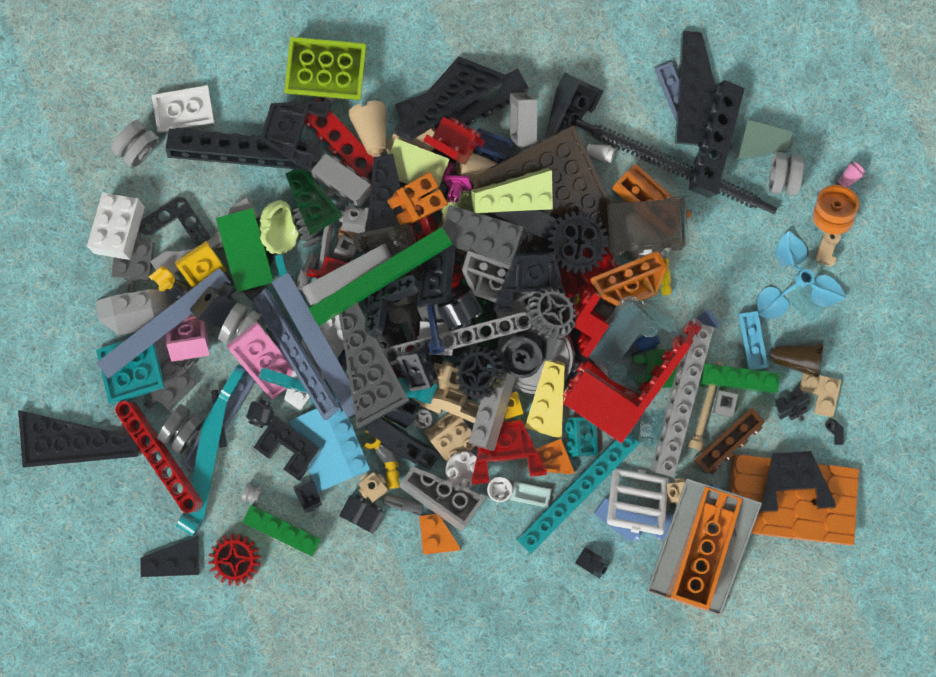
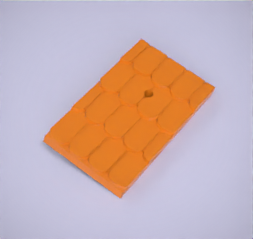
M733 455L729 492L762 502L771 458ZM818 464L836 503V507L832 509H817L814 489L776 492L778 511L758 512L751 534L849 546L854 545L859 469Z

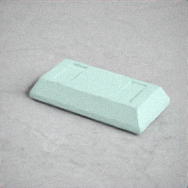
M514 481L510 500L548 508L552 489Z

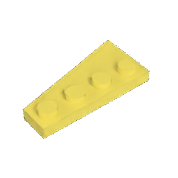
M557 360L555 362L545 361L525 428L562 439L564 400L562 395L564 393L565 363Z

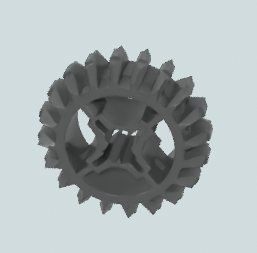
M551 287L535 292L528 300V305L525 308L528 311L525 316L530 318L528 323L533 324L532 330L537 329L538 335L543 333L545 339L551 337L552 340L568 335L576 325L574 321L577 319L574 315L576 310L573 309L575 303H570L571 297L566 298L565 292L559 293L558 288L553 290Z

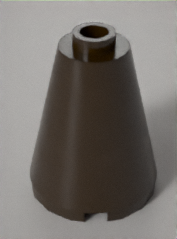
M817 339L776 344L775 347H771L770 359H774V363L819 378L824 340Z

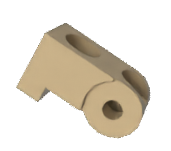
M824 232L813 261L832 267L837 259L832 254L836 244L841 239V234Z

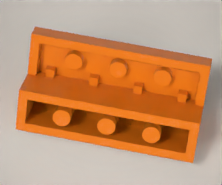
M636 163L612 188L613 191L668 240L692 215L691 212Z

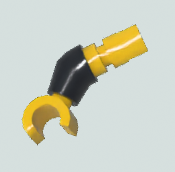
M160 266L149 276L151 280H154L160 286L159 291H166L176 301L190 291V288L185 283L175 279L174 275L165 266Z

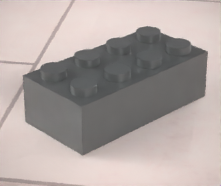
M452 205L448 207L442 226L452 244L456 246V250L465 253L470 251L508 265L511 264L514 254L519 253L526 231L522 226Z

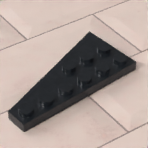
M683 31L681 33L675 144L698 146L703 136L704 122L708 117V106L713 98L712 91L715 81L704 39L700 32Z
M458 56L394 129L395 135L409 141L414 140L439 124L443 117L447 119L507 80L506 75Z
M393 154L374 158L364 254L386 244L393 257L413 245L409 223L400 225L396 217L404 212L402 207L398 206L392 209L388 203V200L394 193L401 189Z
M18 410L22 468L139 457V447L129 435Z

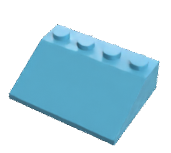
M338 400L336 401L341 409L328 420H323L316 408L289 421L291 427L322 448L308 469L317 492L371 470L351 420L347 418Z

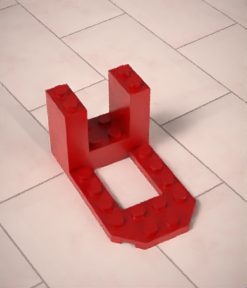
M694 318L686 323L682 334L678 333L672 340V348L670 350L666 349L662 354L660 365H655L649 374L652 376L648 382L644 380L638 389L640 393L588 358L586 362L582 361L578 366V373L575 378L571 377L565 385L568 388L562 395L564 397L563 404L622 444L694 341L692 339L695 334L698 335L702 322Z

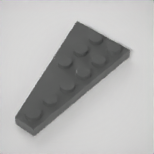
M358 303L340 313L339 320L344 341L343 345L347 360L346 364L353 398L356 427L360 429L410 400L377 338H372L365 332L366 317Z

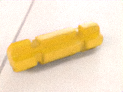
M662 258L667 269L661 282V294L666 296L672 294L670 268H668L669 259Z

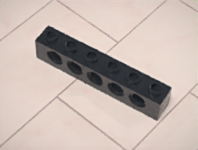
M727 80L714 86L712 91L713 98L708 106L709 113L703 125V136L698 143L699 151L694 159L695 166L689 178L690 185L688 190L705 197L717 195L745 88Z

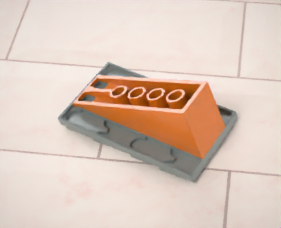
M686 479L646 592L721 616L762 503Z

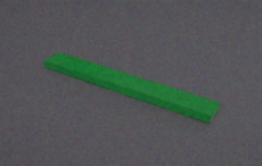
M443 227L308 309L317 325L320 326L453 244Z

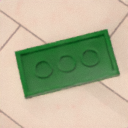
M253 208L217 217V225L236 292L272 283L273 277L264 245L260 239L261 235Z

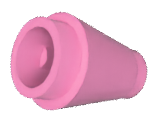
M855 161L852 164L849 163L837 183L844 187H849L863 177L865 170Z

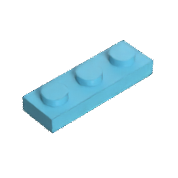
M758 311L738 314L747 368L751 370L768 368Z

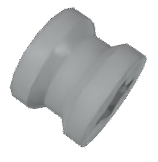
M422 409L418 411L413 422L418 428L426 429L432 423V416L430 412Z
M247 483L241 501H249L252 505L257 506L262 487L258 486L255 488L252 484Z

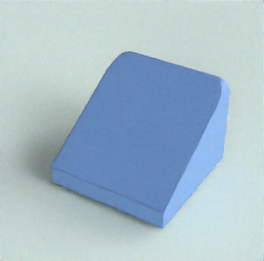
M709 310L696 318L702 324L714 327V329L719 326V323Z

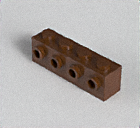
M748 408L701 451L693 461L705 474L715 473L720 468L719 464L723 460L728 461L735 454L733 451L737 447L742 448L749 441L747 438L752 433L756 435L762 430L763 427L761 425L765 421L753 408Z

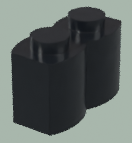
M356 493L354 496L349 495L339 516L374 534L385 514L381 511L382 507L375 503L371 505L365 503V498Z

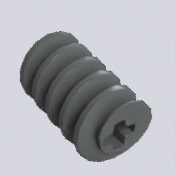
M299 208L292 210V212H297L294 215V219L299 220L296 222V225L301 227L298 232L299 234H304L301 236V241H307L303 244V247H311L321 243V239H323V235H319L321 230L309 235Z

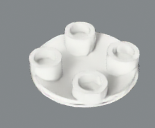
M468 451L455 453L446 465L445 474L447 480L462 488L470 489L473 486L472 475L477 456Z

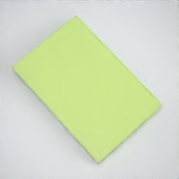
M395 138L390 154L394 155L399 181L409 184L430 172L438 185L435 191L439 189L450 159Z

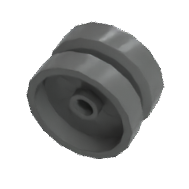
M181 404L165 422L157 439L164 444H169L173 441L172 449L182 454L197 436L204 423V419L197 414L189 418L190 409Z

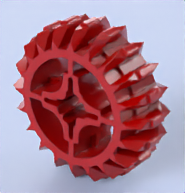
M232 533L230 534V540H228L226 535L223 536L224 543L217 540L216 543L219 547H211L216 553H209V557H214V560L209 561L208 564H215V567L211 568L210 571L214 572L217 570L218 573L214 577L223 576L220 582L224 583L228 579L229 586L232 585L233 580H235V585L239 586V579H241L243 584H246V576L252 580L254 577L251 572L258 573L254 566L261 565L260 562H255V559L261 558V555L254 554V552L259 551V548L252 549L255 542L252 541L248 544V536L242 541V534H238L237 539H235V535ZM230 544L229 556L219 559L221 551ZM236 544L245 547L249 555L239 554ZM233 554H235V557L237 558H244L242 560H239L237 562V565H234V562L225 561L232 558ZM250 561L248 569L242 575H239L240 564ZM220 564L230 565L233 575L227 574Z

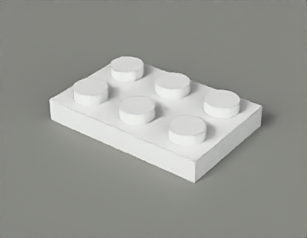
M208 85L151 95L158 133L168 132L169 128L187 129L215 124Z

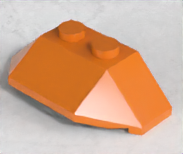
M656 251L595 276L590 280L602 299L624 309L657 295L667 266L659 251Z

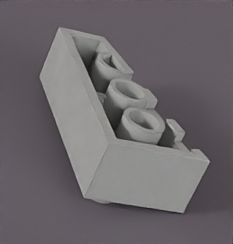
M416 467L410 469L400 484L402 490L461 532H463L487 497L483 494L472 492L468 488L457 486L448 480L440 479Z

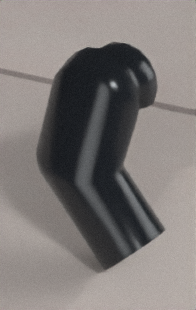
M834 419L827 420L825 428L834 435V445H844L843 426Z

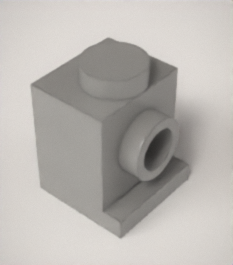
M346 206L345 211L341 210L342 218L339 219V222H343L342 230L365 234L369 208L361 209Z
M341 235L331 258L350 262L359 242Z
M722 388V391H717L712 414L734 417L738 394H734V390ZM722 399H727V406L721 404Z

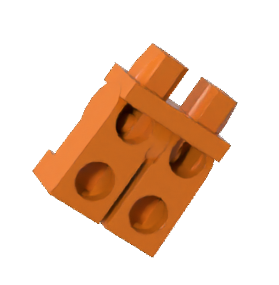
M430 172L397 190L388 200L392 209L401 206L404 211L396 216L400 225L409 222L412 224L448 205L440 189L435 191L438 185Z

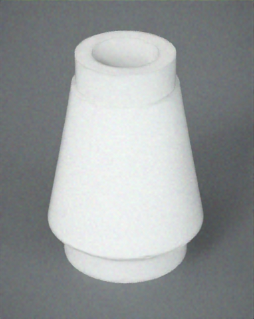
M588 144L586 150L588 156L605 164L607 162L612 163L615 154V148H612L611 145Z

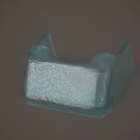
M628 296L621 300L607 319L609 327L589 358L609 379L636 392L637 386L633 374L627 371L626 367L619 361L640 334L646 337H654L661 329H664L678 337L680 332L673 317L635 297Z

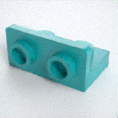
M584 417L568 418L566 432L568 436L567 451L569 457L597 456V426Z

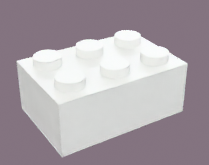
M102 193L87 247L94 254L130 260L145 206L138 198Z

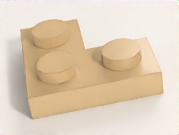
M803 373L799 388L804 392L817 395L814 414L833 418L841 380L821 375L819 378H815Z

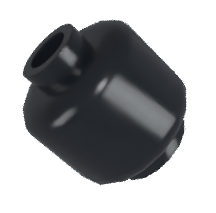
M259 399V402H251L246 418L249 420V424L263 428L270 424L274 409L270 407V402Z

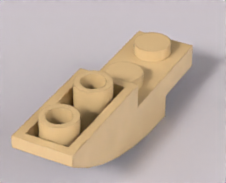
M450 387L447 390L437 388L431 404L411 398L420 403V406L440 414L444 410L473 423L480 406L479 403L467 399L468 396L463 391Z

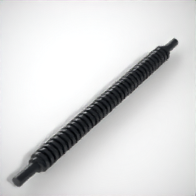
M578 118L575 122V126L590 132L594 139H597L599 136V141L604 138L603 143H606L608 140V145H611V142H613L612 147L615 148L617 144V149H620L622 146L621 151L624 152L626 148V153H629L631 150L630 155L633 156L635 152V157H638L640 154L639 159L642 160L644 156V161L646 162L649 158L650 164L652 161H654L653 165L655 166L659 163V168L661 165H664L662 169L665 170L668 167V172L673 169L671 173L674 174L677 171V176L682 173L681 177L683 178L686 175V180L693 173L694 166L691 165L688 168V163L683 166L685 162L682 161L679 164V159L674 162L675 157L670 160V155L665 158L666 153L661 156V151L656 154L657 149H654L652 152V147L647 150L648 145H645L643 148V143L638 146L639 141H636L634 144V139L629 142L630 137H627L625 140V135H622V138H620L621 133H618L616 136V131H613L611 134L612 129H609L607 132V127H604L602 130L603 125L598 126L595 124L593 126ZM724 179L720 182L718 194L723 191L722 196H725L727 193V198L731 195V200H734L736 197L735 201L741 200L740 204H743L745 201L744 205L748 206L750 204L749 208L758 207L772 214L776 213L777 207L762 201L760 197H757L758 194L752 196L753 192H750L748 195L749 190L743 192L744 188H741L739 191L740 186L734 188L735 184L732 183L730 187V182L725 184L726 180Z

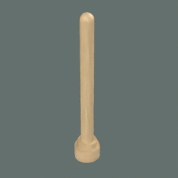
M721 361L715 363V365H723ZM715 386L708 387L695 436H692V440H689L688 448L703 451L704 439L702 437L715 394Z

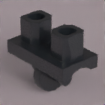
M796 388L790 392L793 399L790 403H787L784 396L775 400L777 415L780 420L788 416L791 421L796 418L800 422L805 420L803 414L808 412L806 406L810 404L808 393L804 394L800 388Z

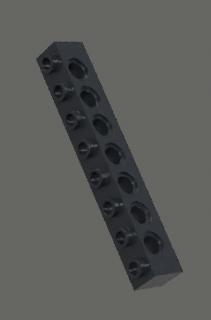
M169 128L165 148L167 158L284 169H303L263 143L258 135L247 136L238 133L225 134L218 131H192L182 128ZM314 140L299 141L297 150L315 154L313 169L321 159V142Z

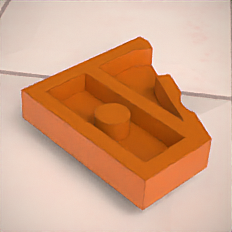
M561 439L536 448L547 472L575 473Z
M438 514L419 516L423 554L460 551V546Z

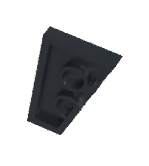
M199 536L141 557V577L200 575Z

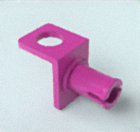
M449 162L444 175L449 191L447 199L454 203L455 199V203H457L461 191H472L473 187L469 176H456L452 162Z

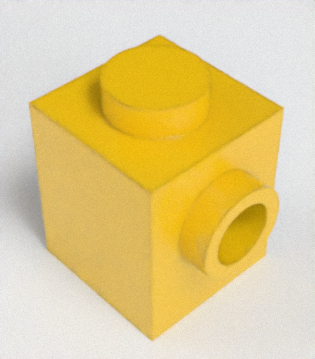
M517 391L511 392L504 420L524 414Z

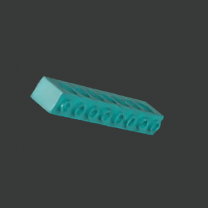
M630 433L622 444L615 439L516 540L532 554L640 443Z

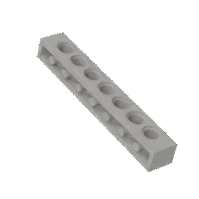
M702 324L698 335L695 334L692 339L694 341L678 364L650 468L653 472L671 477L675 475L714 327Z

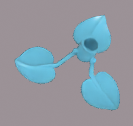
M791 231L785 233L779 240L776 247V258L782 266L792 264V267L799 271L795 276L796 283L782 293L775 287H767L759 293L757 311L758 315L763 318L772 319L783 315L789 307L788 300L783 296L797 286L804 287L810 284L813 288L811 298L820 307L832 306L846 298L842 287L832 277L819 275L814 281V273L811 270L803 269V267L796 265L805 261L808 252L802 240Z

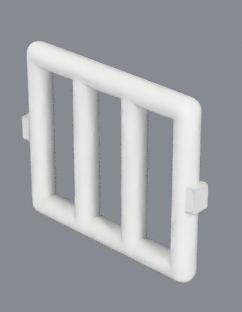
M615 468L612 471L607 523L612 526L631 529V532L634 533L643 531L662 535L665 530L668 478L646 474L644 470L639 469L636 472ZM619 476L661 484L660 493L619 485ZM618 493L659 500V509L618 502L617 495ZM616 509L658 517L657 526L615 518Z

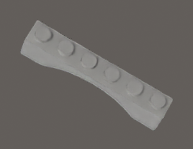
M245 198L231 207L228 214L253 207L248 199ZM253 208L257 224H259L258 220H260L261 218ZM219 231L207 241L213 250L217 249L218 251L224 248ZM195 248L186 251H165L150 262L155 270L160 266H165L174 275V278L177 279L180 270L174 262Z

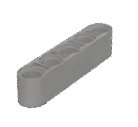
M383 244L301 289L310 305L389 260L392 258V255L387 245Z

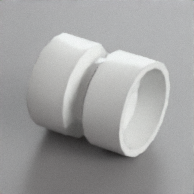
M494 478L488 484V495L495 502H504L512 494V485L505 478Z

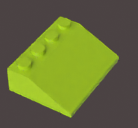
M290 37L284 93L361 100L367 56L366 44Z

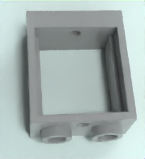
M529 92L510 93V139L522 149H527L537 143V99Z

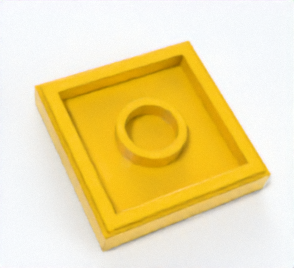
M207 241L174 262L192 288L219 268L223 273L227 271Z

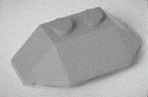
M467 251L462 271L469 288L475 296L496 302L510 265ZM514 292L513 305L532 296L535 292Z
M159 289L110 296L95 301L98 320L118 335L136 333L173 304V297L166 291L162 292Z

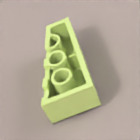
M549 168L472 190V210L475 213L553 209L552 170Z

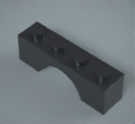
M517 68L506 74L507 80L501 84L499 93L493 99L488 101L475 100L456 112L455 115L458 121L468 127L472 126L479 117H489L494 113V109L498 107L503 109L509 106L510 93L528 92L529 87L519 69Z

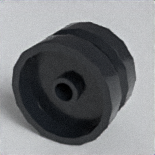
M525 330L512 334L501 349V361L506 364L503 368L507 373L517 378H528L536 374L544 362L545 342L533 331Z

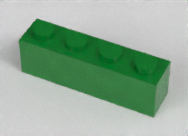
M704 363L699 385L774 394L778 393L780 373Z
M250 505L242 522L309 556H314L322 538L255 505Z

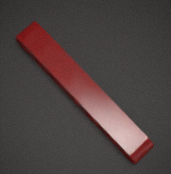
M133 401L119 402L115 408L117 416L179 508L185 513L199 511L202 508V499L165 444L157 439L158 434L139 406ZM127 405L129 406L130 410L128 414H126L125 407ZM137 421H139L140 428L138 430L135 427ZM148 436L151 439V443L149 446L146 444V438ZM158 452L161 453L160 461L156 458ZM169 467L172 470L171 477H169L167 474V470ZM179 483L183 486L181 493L178 491ZM190 499L194 503L192 509L188 505Z

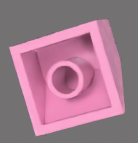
M192 315L166 334V345L171 362L210 355L206 322Z

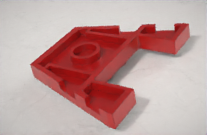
M522 420L502 423L494 451L478 447L472 475V485L489 483L487 463L527 458L530 477L547 475V470Z

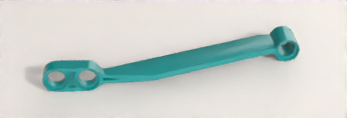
M240 364L233 370L202 425L191 482L202 499V508L197 512H184L176 524V527L191 536H194L198 525H201L206 514L227 402L234 394L247 371ZM190 499L188 505L192 509L194 503Z
M261 368L258 376L259 379L308 394L300 380L270 369ZM398 378L408 398H415L427 404L432 403L438 386L436 383L428 389L410 391L406 379ZM324 380L334 398L337 399L327 380Z

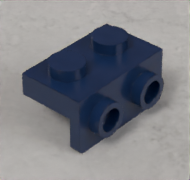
M480 128L477 129V132L482 134L481 139L486 142L482 148L476 146L473 153L482 157L487 156L497 163L506 160L511 151L513 141Z

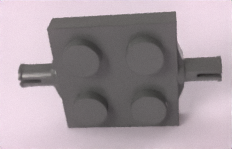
M140 229L137 233L130 260L116 257L113 259L111 277L127 280L126 292H134L135 281H151L149 278L152 273L150 261L153 260L155 243L140 240Z
M169 356L160 365L165 388L150 392L152 396L144 405L150 410L156 402H159L170 411L197 385L188 372L196 363L190 358L182 366L175 361L171 362Z

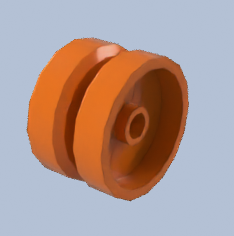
M831 185L823 188L818 194L813 210L814 223L819 229L829 234L839 235L846 233L854 224L859 209V198L851 189L842 185Z

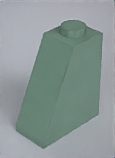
M747 120L736 159L744 160L774 155L776 151L786 152L793 145L794 137H791L792 131Z

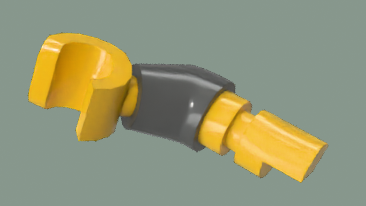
M374 437L373 444L366 443L362 448L365 450H376L375 453L382 460L385 469H387L385 473L387 489L399 488L400 474L397 471V468H399L398 462H400L399 454Z

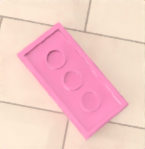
M255 322L230 342L227 348L273 400L286 388L259 379L258 376L261 368L270 369L288 376L292 375L293 368L283 352L258 322Z

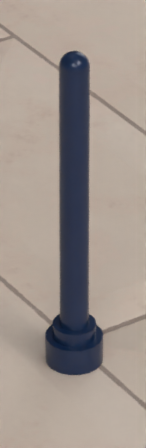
M435 305L427 306L432 337L429 343V351L431 354L436 355L445 352V344L439 338Z

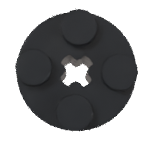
M470 288L455 293L456 296L452 297L449 303L438 304L437 306L449 331L457 329L460 325L465 327L471 324L473 317L476 318L484 313Z

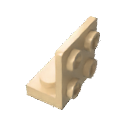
M449 412L424 431V434L446 462L457 452H471L477 447L469 443L472 431L463 419Z

